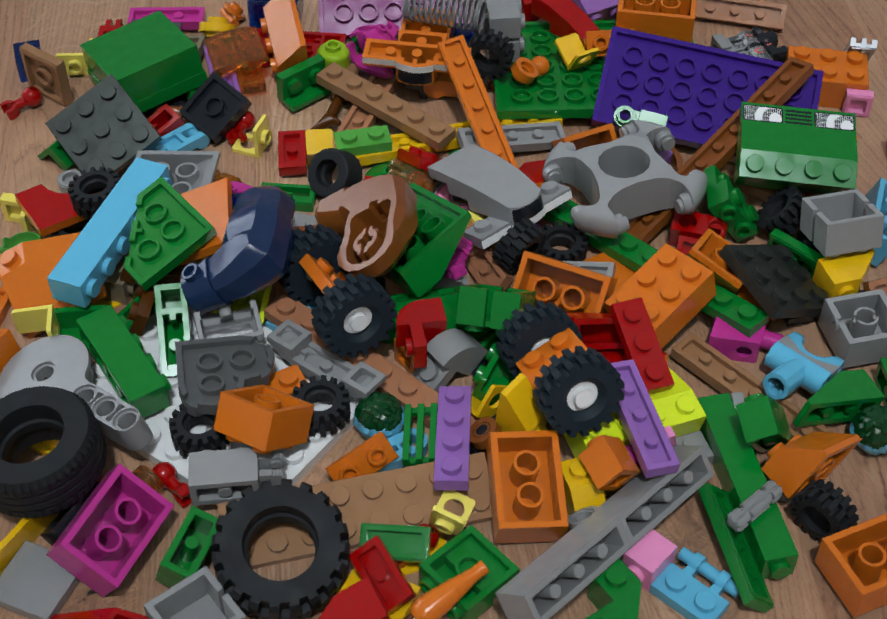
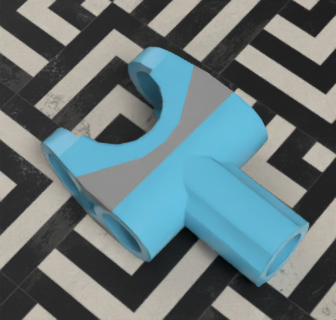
M793 332L777 341L767 353L764 365L773 371L764 377L762 385L765 393L775 400L786 398L799 387L814 395L842 370L845 360L838 356L819 357L811 354L803 347L806 337L798 332Z

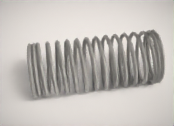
M403 0L402 15L404 20H414L415 22L420 20L421 23L426 22V24H429L431 22L432 25H443V27L448 25L449 28L454 27V29L459 28L460 30L465 28L466 31L471 30V32L475 33L477 31L479 33L482 30L486 14L485 0H479L478 2L477 0H473V2L472 0H467V2L466 0H447L445 12L444 5L446 0H441L439 13L438 6L440 0H435L433 13L434 0L429 1L428 11V0H424L422 11V0H418L416 11V0H411V3L410 0ZM451 1H452V7H451V12H450V16H449L450 5H451ZM429 13H430V20H429V22H428V21H427V18H428V15H429ZM440 15H441V23L439 24V23H438V20H439ZM447 15V23L444 24V20ZM457 17H458V25H457V27H456V26H455V23H456V20H457ZM464 17V26L461 27V23ZM468 20H469L470 26H469V28L467 29V26H466V25H467Z

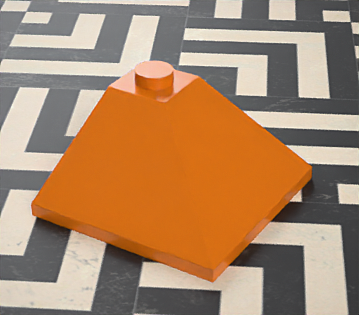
M81 232L21 242L0 254V279L13 309L53 304L54 308L78 307L53 299L47 277ZM104 283L98 296L93 298L89 305L107 296ZM43 331L24 334L30 339Z

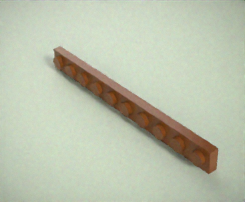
M790 57L746 102L782 106L814 73L813 64ZM740 108L677 171L678 174L687 176L694 169L704 172L705 168L715 165L720 170L737 150ZM675 208L658 210L629 219L630 229L626 232L648 243L674 217L676 210Z

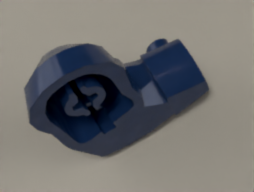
M263 185L249 188L238 197L225 230L222 246L212 257L205 258L197 265L190 263L182 270L181 288L187 302L194 311L206 314L219 308L230 306L233 304V301L252 296L271 286L287 273L294 244L293 216L295 212V200L288 193L277 186Z

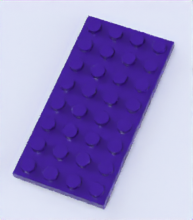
M613 26L591 125L600 127L613 123L614 129L619 131L620 127L615 124L613 119L614 112L618 107L627 105L636 111H641L642 109L667 115L666 127L670 129L671 134L674 136L675 143L700 148L741 107V102H746L784 63ZM814 69L811 77L782 106L817 110L824 71ZM620 114L622 120L630 119L628 114Z

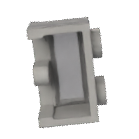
M255 299L249 300V308L231 311L230 306L219 308V315L201 318L200 312L193 313L198 339L253 336L257 343L264 341V331Z

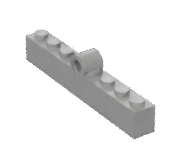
M703 445L672 446L680 462L677 473L645 478L642 471L601 506H588L572 513L568 517V525L571 530L496 592L507 619H550L715 474Z

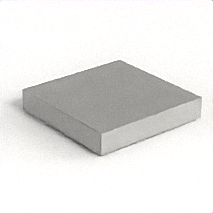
M26 540L0 575V607L29 619H51L53 615L58 614L80 580L46 555L50 549Z

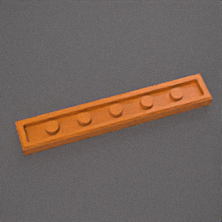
M464 35L438 42V49L478 146L496 154L519 169Z

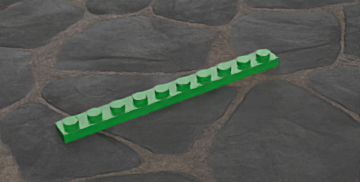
M569 199L545 213L543 218L552 223L558 221V224L563 226V222H568V227H571L574 222L571 219L570 211L578 204ZM584 232V235H587L589 245L604 252L635 272L658 251L627 232L618 235L617 238H607ZM715 283L717 294L701 309V311L713 318L719 317L748 338L769 322V316L764 310Z

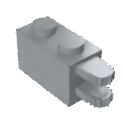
M237 447L235 449L214 451L203 450L201 452L189 453L188 487L192 505L219 504L229 502L232 498L239 500L242 498L241 491L249 486L252 487L253 491L261 489L260 482L271 480L272 486L281 485V479H287V474L280 470L286 463V456L275 451L271 454L256 453L252 451V447Z

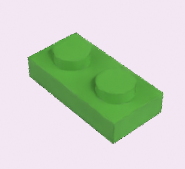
M387 125L333 132L336 149L352 153L355 156L392 151V140Z

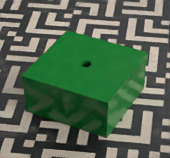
M160 10L80 44L88 67L87 71L93 84L96 86L112 74L141 112L201 86L208 78L206 71L203 69L196 44Z

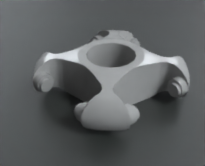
M631 120L630 123L619 128L620 138L611 142L576 150L573 142L563 143L560 141L545 160L542 170V177L545 182L556 181L559 184H571L592 204L589 206L577 205L571 209V219L576 228L586 233L607 238H617L618 235L629 230V219L658 210L675 208L678 214L692 215L705 195L708 182L707 175L701 170L694 169L687 176L678 174L658 155L659 152L671 150L675 146V138L671 134L670 129L659 124L640 120Z

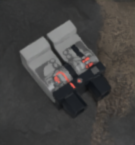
M757 26L753 27L751 31H742L732 37L725 38L722 33L712 35L711 47L783 63L786 60L788 48L785 45L777 47L778 37L774 31L764 33Z

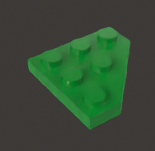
M162 176L137 195L136 206L138 209L136 219L132 221L129 236L131 245L129 255L125 257L124 269L144 291H147L217 235L215 228Z

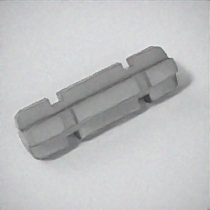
M773 480L767 481L761 486L762 490L755 491L739 505L740 508H735L728 514L726 521L728 526L732 527L736 532L742 531L749 525L748 522H753L770 507L769 504H774L781 498L782 487Z

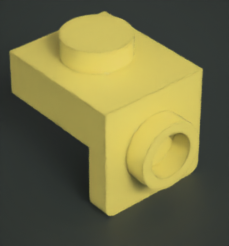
M3 192L0 197V206L5 221L21 223L23 232H33L35 227L17 204L15 194Z

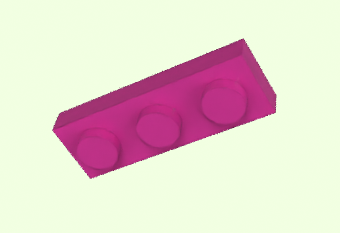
M205 7L130 8L127 24L131 23L132 19H141L160 10L171 22L182 23L181 30L195 31L199 30V22H205Z

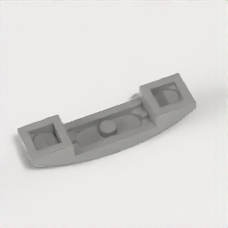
M286 319L267 336V341L291 365L297 364L304 375L309 378L315 376L316 380H321V375H326L327 381H330L331 377L337 378V384L340 382L345 384V389H348L350 397L367 398L386 380L385 374L360 361L354 366L312 342V332L289 319Z

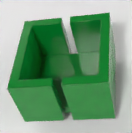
M479 283L461 285L456 323L464 324L465 330L473 332L496 329L495 334L497 335L499 329H506L502 324L506 318L510 321L514 318L511 313L516 308L519 312L524 311L523 305L526 303H530L534 307L536 291L508 288L506 292L503 291L501 286Z

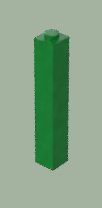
M729 393L699 397L698 401L707 415L700 431L713 452L712 465L722 489L728 492L734 509L740 508L739 505L755 491L762 490L761 486L767 480L753 448L746 444L739 416ZM775 502L774 504H769L770 507L753 522H748L749 525L743 529L763 579H782L793 574L799 556L778 505Z

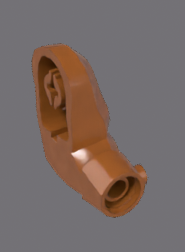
M388 174L363 180L351 187H344L320 200L317 208L318 223L323 224L326 229L329 226L343 239L337 255L338 266L349 274L352 273L355 278L358 273H363L366 277L370 275L373 278H377L391 271L408 249L417 229V195L402 176Z

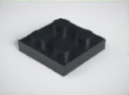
M213 71L178 112L218 144L249 109L252 103Z

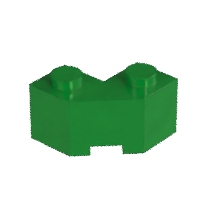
M620 558L589 584L588 599L595 605L598 611L585 619H638L642 582Z

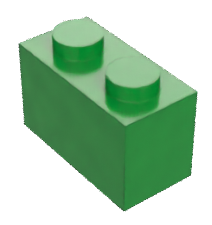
M763 393L753 394L745 397V402L736 405L746 444L759 452H769L776 444L782 442L785 445L792 439L783 406L770 396H764Z
M191 506L159 565L155 580L171 588L200 570L212 549L211 540L212 535L216 534L215 524L218 518Z

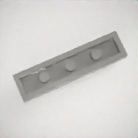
M560 121L501 125L512 152L552 150V141L566 137ZM471 127L458 128L456 137L460 149L471 143L478 146Z

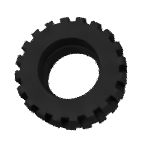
M281 479V485L272 486L271 480L260 482L261 489L253 491L251 486L241 491L242 498L239 501L232 498L225 506L227 511L225 516L219 515L215 524L216 534L212 535L211 540L213 555L211 557L215 574L225 594L228 593L242 612L249 617L254 614L259 616V619H291L299 616L301 619H307L312 616L313 610L317 608L320 610L324 609L329 604V598L337 594L342 587V580L346 577L349 562L350 544L347 524L343 523L342 513L337 505L331 506L329 504L330 497L322 491L315 494L312 492V485L302 482L300 487L292 485V479ZM276 523H289L301 527L311 535L315 545V556L311 566L301 575L284 581L269 580L261 577L253 571L247 558L248 544L255 534L263 528Z

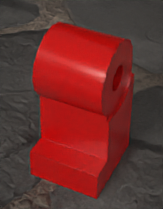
M675 212L670 228L669 245L677 247L679 235L700 239L708 228L725 239L728 224L720 218L707 214L693 212L692 215H682Z

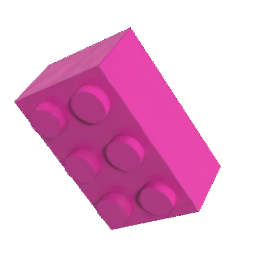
M119 463L105 474L46 555L100 596L104 597L119 587L174 505Z

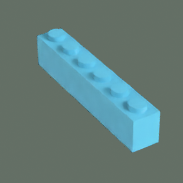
M136 157L47 277L53 299L87 308L91 300L98 296L103 283L108 276L114 273L116 265L130 249L129 236L132 221L136 219L138 209L136 206L137 195L161 176L171 186L173 185L168 165Z

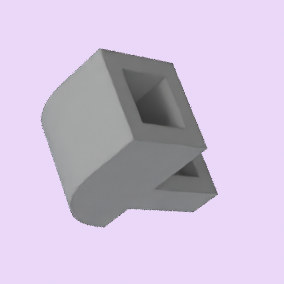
M455 328L449 329L429 341L427 344V351L429 352L427 354V367L417 368L412 375L439 393V386H446L456 372L470 376L488 351L470 333Z

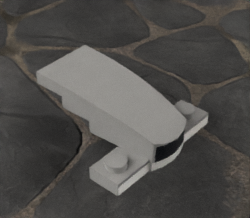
M472 143L427 167L431 178L447 184L449 194L467 200L469 210L489 216L486 219L476 221L472 227L466 229L463 233L464 237L473 243L472 245L483 250L499 241L502 236L507 234V230L509 228L512 229L516 222L520 223L521 219L529 218L535 224L542 219L545 213L572 198L570 187L559 184L556 181H548L539 188L518 168L496 154Z

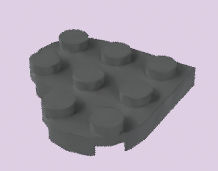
M229 336L175 342L179 396L182 404L187 407V412L191 416L216 415L221 391L260 384L268 385L270 383V376L274 372L275 354L269 344L265 346L264 344L257 343L253 336Z

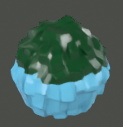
M374 392L367 398L361 399L353 414V425L367 440L380 431L389 438L399 433L404 424L403 406L396 400L395 396L386 392Z
M877 404L863 408L854 416L850 424V434H857L862 439L857 445L870 455L877 456L880 453H887V406Z

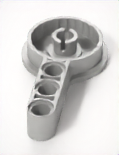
M53 335L36 340L18 351L1 372L0 398L12 392L30 387L48 386L62 388L84 399L92 409L102 434L131 451H139L148 446L152 441V430L137 408L92 383L91 355L85 344L73 336Z

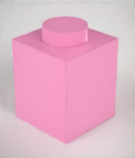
M652 529L624 553L623 562L642 582L641 587L649 592L654 580L671 562L674 563L678 546Z

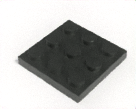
M112 74L45 123L78 168L86 172H90L91 167H95L96 171L99 170V167H105L106 171L108 168H111L114 172L119 173L135 160L138 150H149L162 140Z
M781 244L725 245L719 252L722 259L771 319L820 316L824 300L829 298V296L810 278L811 275L808 270L798 264L792 257L793 253L786 246Z

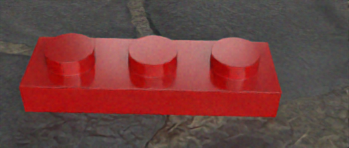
M642 297L612 304L609 310L627 359L634 360L648 393L652 394L672 389L675 383Z

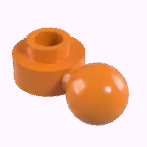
M536 56L531 60L519 57L511 66L513 78L521 84H531L537 76L546 75L550 69L549 61L543 56Z

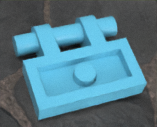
M683 547L677 558L687 566L682 570L671 562L651 584L649 592L686 619H721L727 612L730 604L721 595L724 592H727L734 598L740 595L732 575L726 570L721 572L709 564L707 557L701 553H693L686 547ZM701 574L713 584L708 588L695 579V577Z

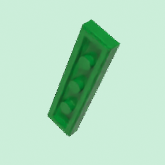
M705 483L698 491L742 602L747 607L766 613L774 608V603L743 530L740 532L734 531L726 522L728 514L734 510L729 494L712 484Z

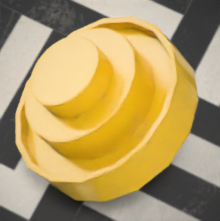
M209 16L208 22H199V32L204 33L209 38V43L219 44L224 43V40H229L230 35H236V25L228 24V18Z

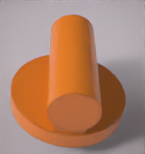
M234 1L231 4L225 2L223 4L224 7L220 10V14L222 17L228 18V24L238 27L239 21L245 19L244 9Z

